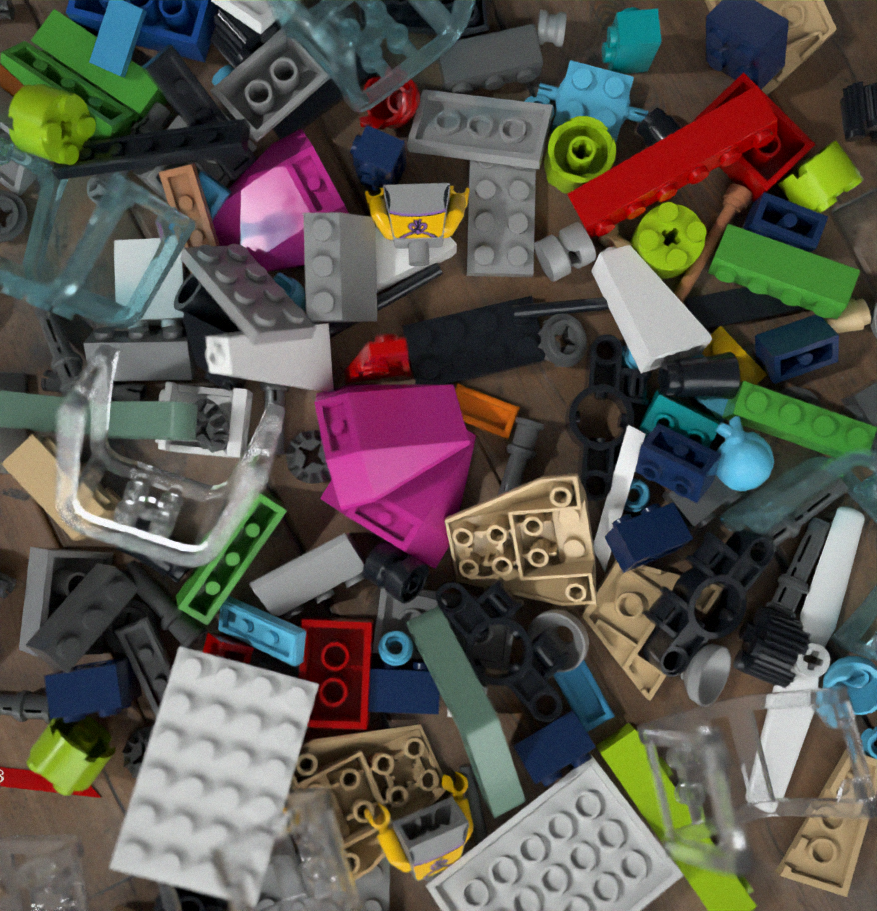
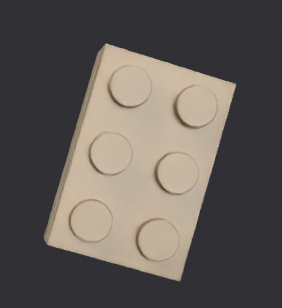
M32 434L1 464L73 540L98 539L126 512L120 505L122 499L111 488L107 487L105 489L97 481L99 475L91 466L86 463L81 464L73 456L76 454V451L68 442L63 439L56 440L51 436L43 437Z

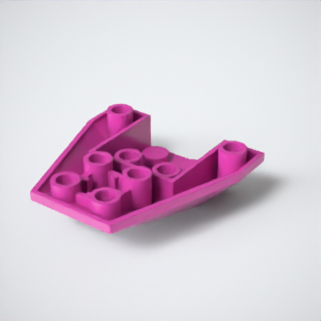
M300 129L273 143L229 188L232 193L213 219V224L220 246H229L230 244L244 246L267 272L305 266L303 213H349L313 145L303 130Z
M349 384L334 388V391H323L316 394L314 404L325 458L341 510L381 499L470 445L454 385Z
M467 430L470 445L375 502L341 510L332 480L320 499L391 544L436 569L450 546L445 518L460 511L476 435Z

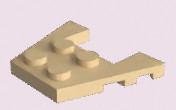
M705 0L710 12L722 1ZM755 0L789 20L785 66L762 89L767 96L834 35L837 30L824 0Z
M615 560L596 589V604H587L580 615L641 694L651 701L667 675L638 656V652L655 628V625L642 612L644 609H650L661 595L660 589L663 586L672 591L681 575L645 565L623 573L617 560ZM714 584L708 585L701 592L700 597L697 598L695 608L703 614H707L723 588Z

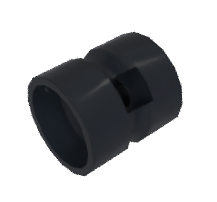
M383 541L371 551L366 559L363 575L365 579L377 587L385 588L387 594L406 604L415 599L422 591L429 576V568L417 558L411 555L407 556L405 551L390 542Z

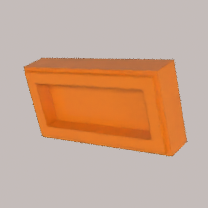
M457 384L455 392L464 423L508 440L520 407Z

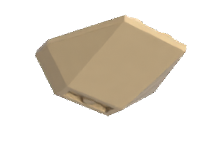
M578 474L540 477L445 518L457 582L487 588L496 579L502 577L504 579L503 585L513 595L560 606L596 604L595 550L586 492Z
M421 724L312 739L301 745L290 784L314 842L339 889L372 871L386 856L377 837L379 830L372 827L365 817L364 812L366 808L371 813L373 819L381 814L378 802L382 803L390 813V821L388 823L390 828L393 827V821L433 805L446 791L441 784L442 771Z

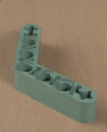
M0 390V428L116 439L195 441L198 415L197 404L173 401L104 402Z
M437 606L406 621L409 632L457 725L480 792L493 818H497L523 804L525 797L499 719L443 612Z

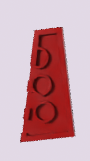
M387 334L376 337L374 343H367L344 370L345 383L350 384L411 375L405 338L398 339L396 334Z

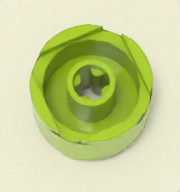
M38 83L34 86L30 84L23 86L16 93L9 107L8 117L13 118V130L9 129V133L16 147L26 153L59 164H75L79 158V152L84 149L82 145L88 141L89 137L93 136L96 129L95 120L90 117L87 105L81 97L45 84Z
M577 116L562 125L560 124L553 131L544 158L546 178L550 185L568 194L611 169L616 157V143L607 131L608 128L601 121L588 116ZM576 154L582 155V159H578Z
M837 140L819 151L820 154L807 159L777 183L790 202L821 213L837 201V196L844 191H850L864 180L860 175V171Z
M665 202L651 209L642 218L633 232L630 242L633 249L663 280L680 276L698 259L705 245L707 229L699 217L689 208L672 202ZM665 239L670 241L669 246L663 243Z
M88 716L83 720L64 723L63 717L54 718L31 747L30 756L26 764L30 770L40 773L52 782L57 792L69 796L74 791H83L91 786L114 755L116 748L115 746L111 748L109 742L112 740L110 733L101 724Z

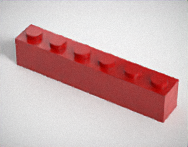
M758 85L569 192L567 195L590 239L596 235L598 237L604 236L624 219H634L643 214L649 205L657 201L664 202L669 200L683 186L689 183L693 185L701 182L715 168L721 165L723 167L735 163L742 153L753 147L758 149L770 143L774 135L777 134L778 119Z

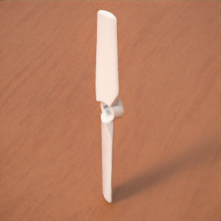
M842 506L836 511L800 614V621L803 623L802 626H804L803 631L811 634L809 638L810 643L808 644L809 650L806 652V655H811L812 653L814 657H817V661L815 664L809 663L808 665L807 662L803 661L804 656L799 654L794 668L791 669V672L796 673L793 683L791 682L790 686L786 688L778 685L773 687L745 795L746 800L751 805L765 811L774 812L780 809L818 703L819 676L827 672L830 666V656L825 646L838 622L865 520L864 515L852 507Z

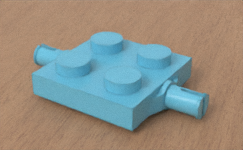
M571 60L566 77L560 84V87L540 82L537 95H543L555 101L556 114L552 129H556L560 124L562 125L570 121L571 118L588 116L601 121L608 128L607 131L612 139L614 138L615 143L617 142L620 127L625 120L640 123L648 115L649 111L630 106L629 94L634 77Z

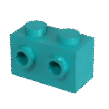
M630 7L616 13L612 26H608L607 42L602 43L603 63H608L609 71L621 74L648 72L662 42L658 8L640 10L637 7Z
M659 389L655 392L638 423L639 430L646 434L644 439L647 438L659 423L707 448L710 447L717 435L716 429L720 425L718 419L673 396L662 395Z

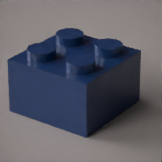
M722 0L706 16V61L714 70L723 71L734 80L744 72L762 90L785 66L789 20L755 0Z
M128 657L75 665L69 673L58 670L44 676L50 719L63 717L64 723L83 720L86 718V715L98 711L99 717L121 713V709L131 707V701L142 696L140 682Z

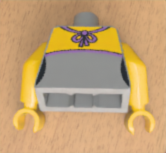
M450 183L383 185V188H380L381 193L376 196L369 195V190L365 191V196L371 217L384 238L393 240L395 248H408L409 265L427 266L430 264L429 248L442 247L444 239L454 234L463 219L465 207L468 205L470 189L466 187L464 193H457L454 191V186H450Z
M455 772L456 783L454 786L450 776L443 775L441 779L442 787L453 793V797L393 821V827L389 828L388 826L390 813L382 803L378 802L381 808V814L378 818L373 819L369 810L365 809L366 819L372 827L379 830L377 837L387 860L403 872L410 871L416 881L424 879L431 882L441 874V871L446 870L462 857L464 845L473 833L474 825L468 798H464L463 795L468 788V780L458 772Z

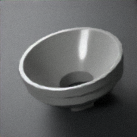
M559 609L548 610L538 615L531 622L527 632L530 640L545 629H548L551 633L550 638L563 652H568L571 655L570 659L557 672H568L578 667L585 659L589 650L588 634L580 620L571 613ZM558 626H566L572 631V642H565L558 636ZM543 647L542 650L547 654L549 658H552V655L549 653V651L545 647Z
M714 643L703 646L681 673V679L684 680L689 698L698 705L709 706L721 694L731 668V654L728 648Z

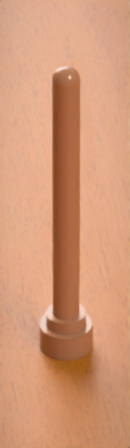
M732 183L724 193V202L722 203L724 208L705 239L701 255L687 269L674 291V294L682 303L721 240L727 225L731 223L735 214H739L741 210L747 209L751 202L753 194L747 188Z

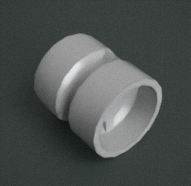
M578 221L561 229L558 237L551 234L534 243L538 261L552 282L570 274L571 267L580 269L596 260L593 243L585 228Z

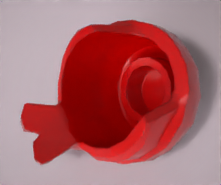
M398 71L387 72L379 77L369 79L363 90V100L368 116L359 118L360 126L365 128L368 125L377 130H383L385 128L396 129L406 125L415 115L420 104L419 88L414 80Z

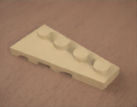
M846 748L776 869L780 876L847 897L877 792V759Z

